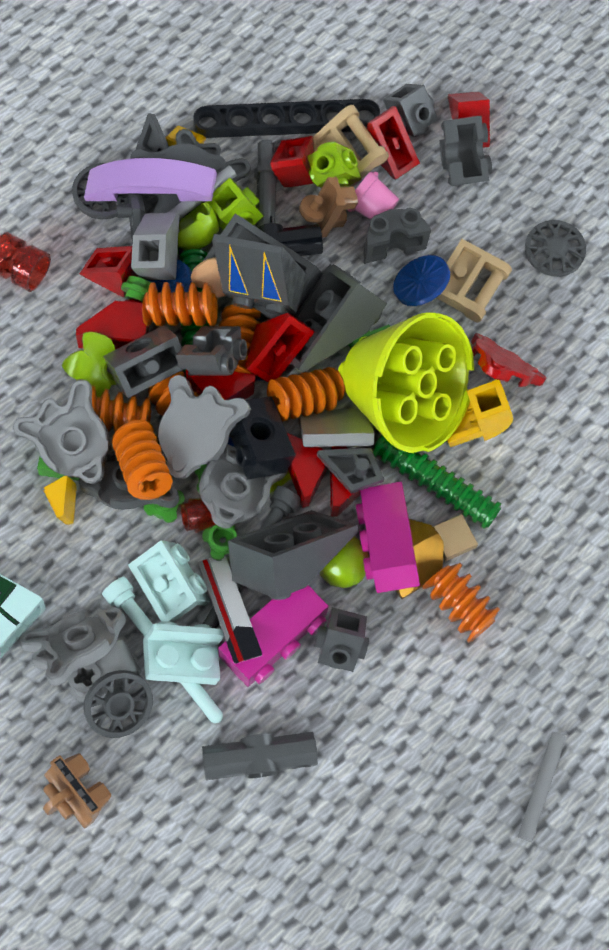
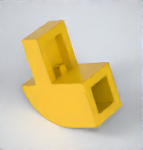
M494 380L467 390L470 402L460 425L447 440L450 448L482 436L484 441H487L504 432L512 424L513 415L500 380Z

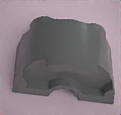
M474 116L443 121L441 128L444 132V139L439 140L443 170L448 169L449 171L448 184L457 186L489 181V174L492 173V162L490 156L483 153V142L488 141V129L486 123H482V117Z
M414 208L390 209L374 216L370 221L363 251L364 264L386 259L387 251L392 248L401 249L404 254L426 249L431 229L421 217L420 212Z
M202 326L193 336V345H184L175 356L180 369H187L189 376H229L234 373L239 360H245L247 343L245 339H241L240 326Z

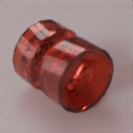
M7 231L0 236V276L5 279L11 277V282L28 292L34 291L48 272L51 256L34 245L27 246L26 241Z

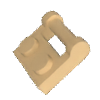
M349 105L342 109L313 136L314 152L317 151L320 145L327 142H336L350 148L357 158V167L362 179L373 168L383 164L388 159L389 154L383 146H378L359 119L360 113L355 106ZM347 125L368 153L363 159L360 158L341 131Z
M461 239L446 262L450 269V280L445 290L437 299L461 311L472 321L479 323L486 314L485 308L502 280L508 278L512 268L505 261ZM483 268L491 272V275L476 299L472 301L466 295Z

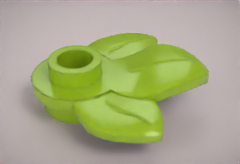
M91 331L85 332L82 337L84 350H78L66 357L62 363V368L70 377L76 380H86L91 386H95L97 397H101L105 388L110 389L112 385H116L111 373L107 371L108 366L103 358L104 355L114 351L115 347L112 340L104 334Z

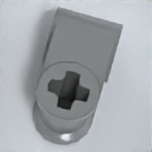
M123 639L117 640L111 651L103 658L81 668V670L78 669L69 676L70 692L76 700L84 702L85 696L92 684L109 672L127 670L138 675L141 674L142 671ZM85 676L87 680H91L92 684L86 687L83 683L79 682V678ZM123 678L114 680V689L122 687ZM101 687L96 695L101 697L108 693L109 690Z

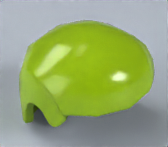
M208 202L202 203L180 220V232L178 233L179 249L184 251L201 249L210 244L214 234L218 233L220 227L218 217Z
M354 536L319 574L331 586L339 588L352 587L364 579L366 573L363 558H369L370 554L368 551L363 552L361 541Z

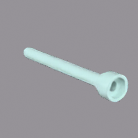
M125 576L120 577L106 587L102 595L110 606L115 605L119 609L122 608L145 637L153 624L134 601L133 586ZM180 682L212 723L222 721V711L200 684Z

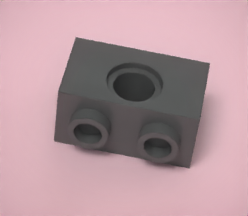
M165 325L103 356L117 387L127 398L184 370L178 366L175 356L181 350V344L177 336Z

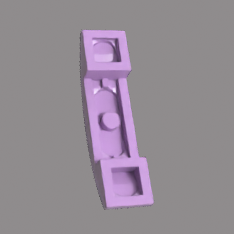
M134 158L118 160L99 165L90 170L84 198L86 201H117L118 194H177L180 201H212L217 172L215 169L203 165L172 159Z

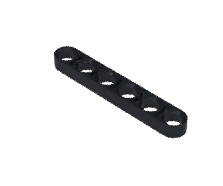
M370 99L206 105L195 111L193 127L196 133L206 138L318 133L329 122L326 118V114L329 112L339 113L345 107L354 105L358 112L367 110L376 118L380 115V108L376 102ZM298 113H306L311 117V120L303 124L297 122L294 116ZM273 114L280 121L277 124L269 125L262 119L266 115ZM235 116H243L248 122L244 126H236L231 122V119ZM204 117H211L216 121V124L207 128L201 126L199 121ZM361 120V122L367 129L368 122H370L371 120ZM348 125L341 130L342 132H353Z

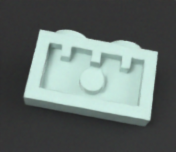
M162 540L128 564L161 622H175L195 606H205L210 602V599L206 594L208 589L204 580L197 573H194L188 564L190 558L186 550L178 543Z
M171 621L153 624L143 639L145 680L216 685L220 680L218 645L224 638L222 629L212 628L206 624L182 626Z

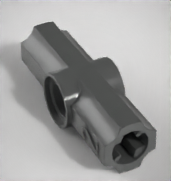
M313 732L274 737L273 734H256L244 737L240 742L202 746L206 781L243 775L246 778H260L261 773L262 777L278 774L280 770L311 767L318 764L317 747Z

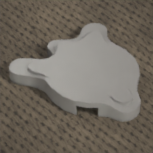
M177 375L169 381L171 401L168 409L162 416L158 428V438L167 458L169 473L178 479H185L193 471L201 468V465L211 460L216 461L221 456L228 443L232 428L237 422L249 415L251 408L249 403L242 398L224 400L219 391L213 386L206 387L202 394L196 397L189 381L185 377Z
M80 379L72 384L66 405L60 406L56 400L48 398L44 400L36 416L20 417L14 422V433L33 442L38 448L42 460L54 472L68 477L80 478L89 484L98 483L104 477V462L109 450L110 440L104 422L92 407V386L88 381Z
M227 443L221 456L216 461L211 460L207 463L201 475L199 492L202 501L211 512L213 522L221 528H231L235 523L253 519L263 510L270 496V487L283 479L288 469L283 474L247 480L243 467H240L236 461L235 447Z
M119 608L98 610V617L87 618L83 611L73 613L50 627L23 633L20 636L19 643L24 651L35 652L32 655V662L36 668L46 669L45 675L49 684L53 686L60 685L73 672L95 663L111 651L117 641L120 630L126 623L122 610Z

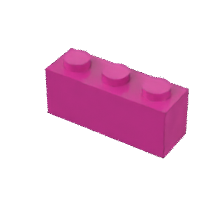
M402 481L360 490L362 503L356 504L359 525L365 524L366 530L359 531L363 552L369 551L370 554L369 558H363L367 580L374 579L377 593L420 586Z
M309 585L291 593L289 598L282 600L272 599L250 619L262 651V656L235 664L225 641L218 648L219 658L247 687L255 681L260 685L274 672L275 669L272 665L281 657L285 660L289 659L301 647L298 641L308 632L312 636L315 635L319 625L324 626L327 623L325 616L329 606Z

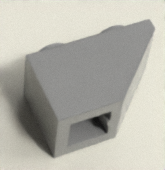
M178 213L145 214L133 234L131 269L142 279L176 280L179 232Z

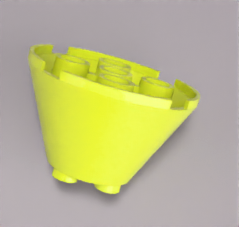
M431 312L421 313L368 337H361L338 368V372L344 382L345 392L350 400L392 446L404 452L413 454L420 451L430 452L445 443L460 425L470 402L467 388L469 370L474 371L472 348L462 327L447 315Z

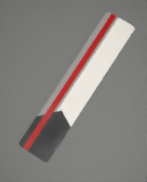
M226 555L219 561L214 560L212 557L199 561L200 570L233 662L237 664L262 656L261 648L237 584L232 581L231 568Z

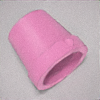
M371 171L355 190L358 198V204L355 209L347 210L349 212L357 211L371 220L380 213L394 209L399 198L379 180L378 172L373 173Z

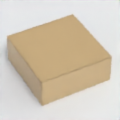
M462 514L433 526L444 542L443 559L445 562L478 546Z

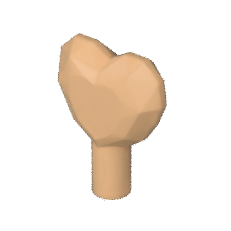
M216 257L199 263L192 271V282H195L198 288H203L204 282H208L211 291L215 293L216 297L226 296L222 290Z

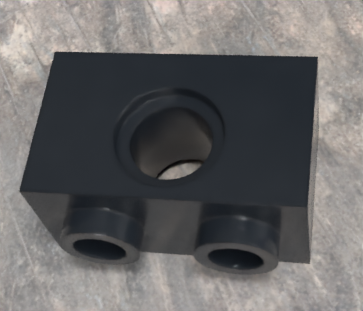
M272 396L246 400L251 408L250 413L246 418L237 422L229 435L236 449L235 455L238 465L243 467L247 480L286 473L296 454Z

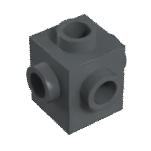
M405 84L383 99L386 109L392 106L397 107L408 135L412 137L426 133L429 130L428 126L438 120L434 110V101L427 93L424 85Z
M332 607L326 627L319 625L314 647L320 648L318 663L328 665L334 669L354 672L358 658H365L369 645V638L365 637L367 616Z

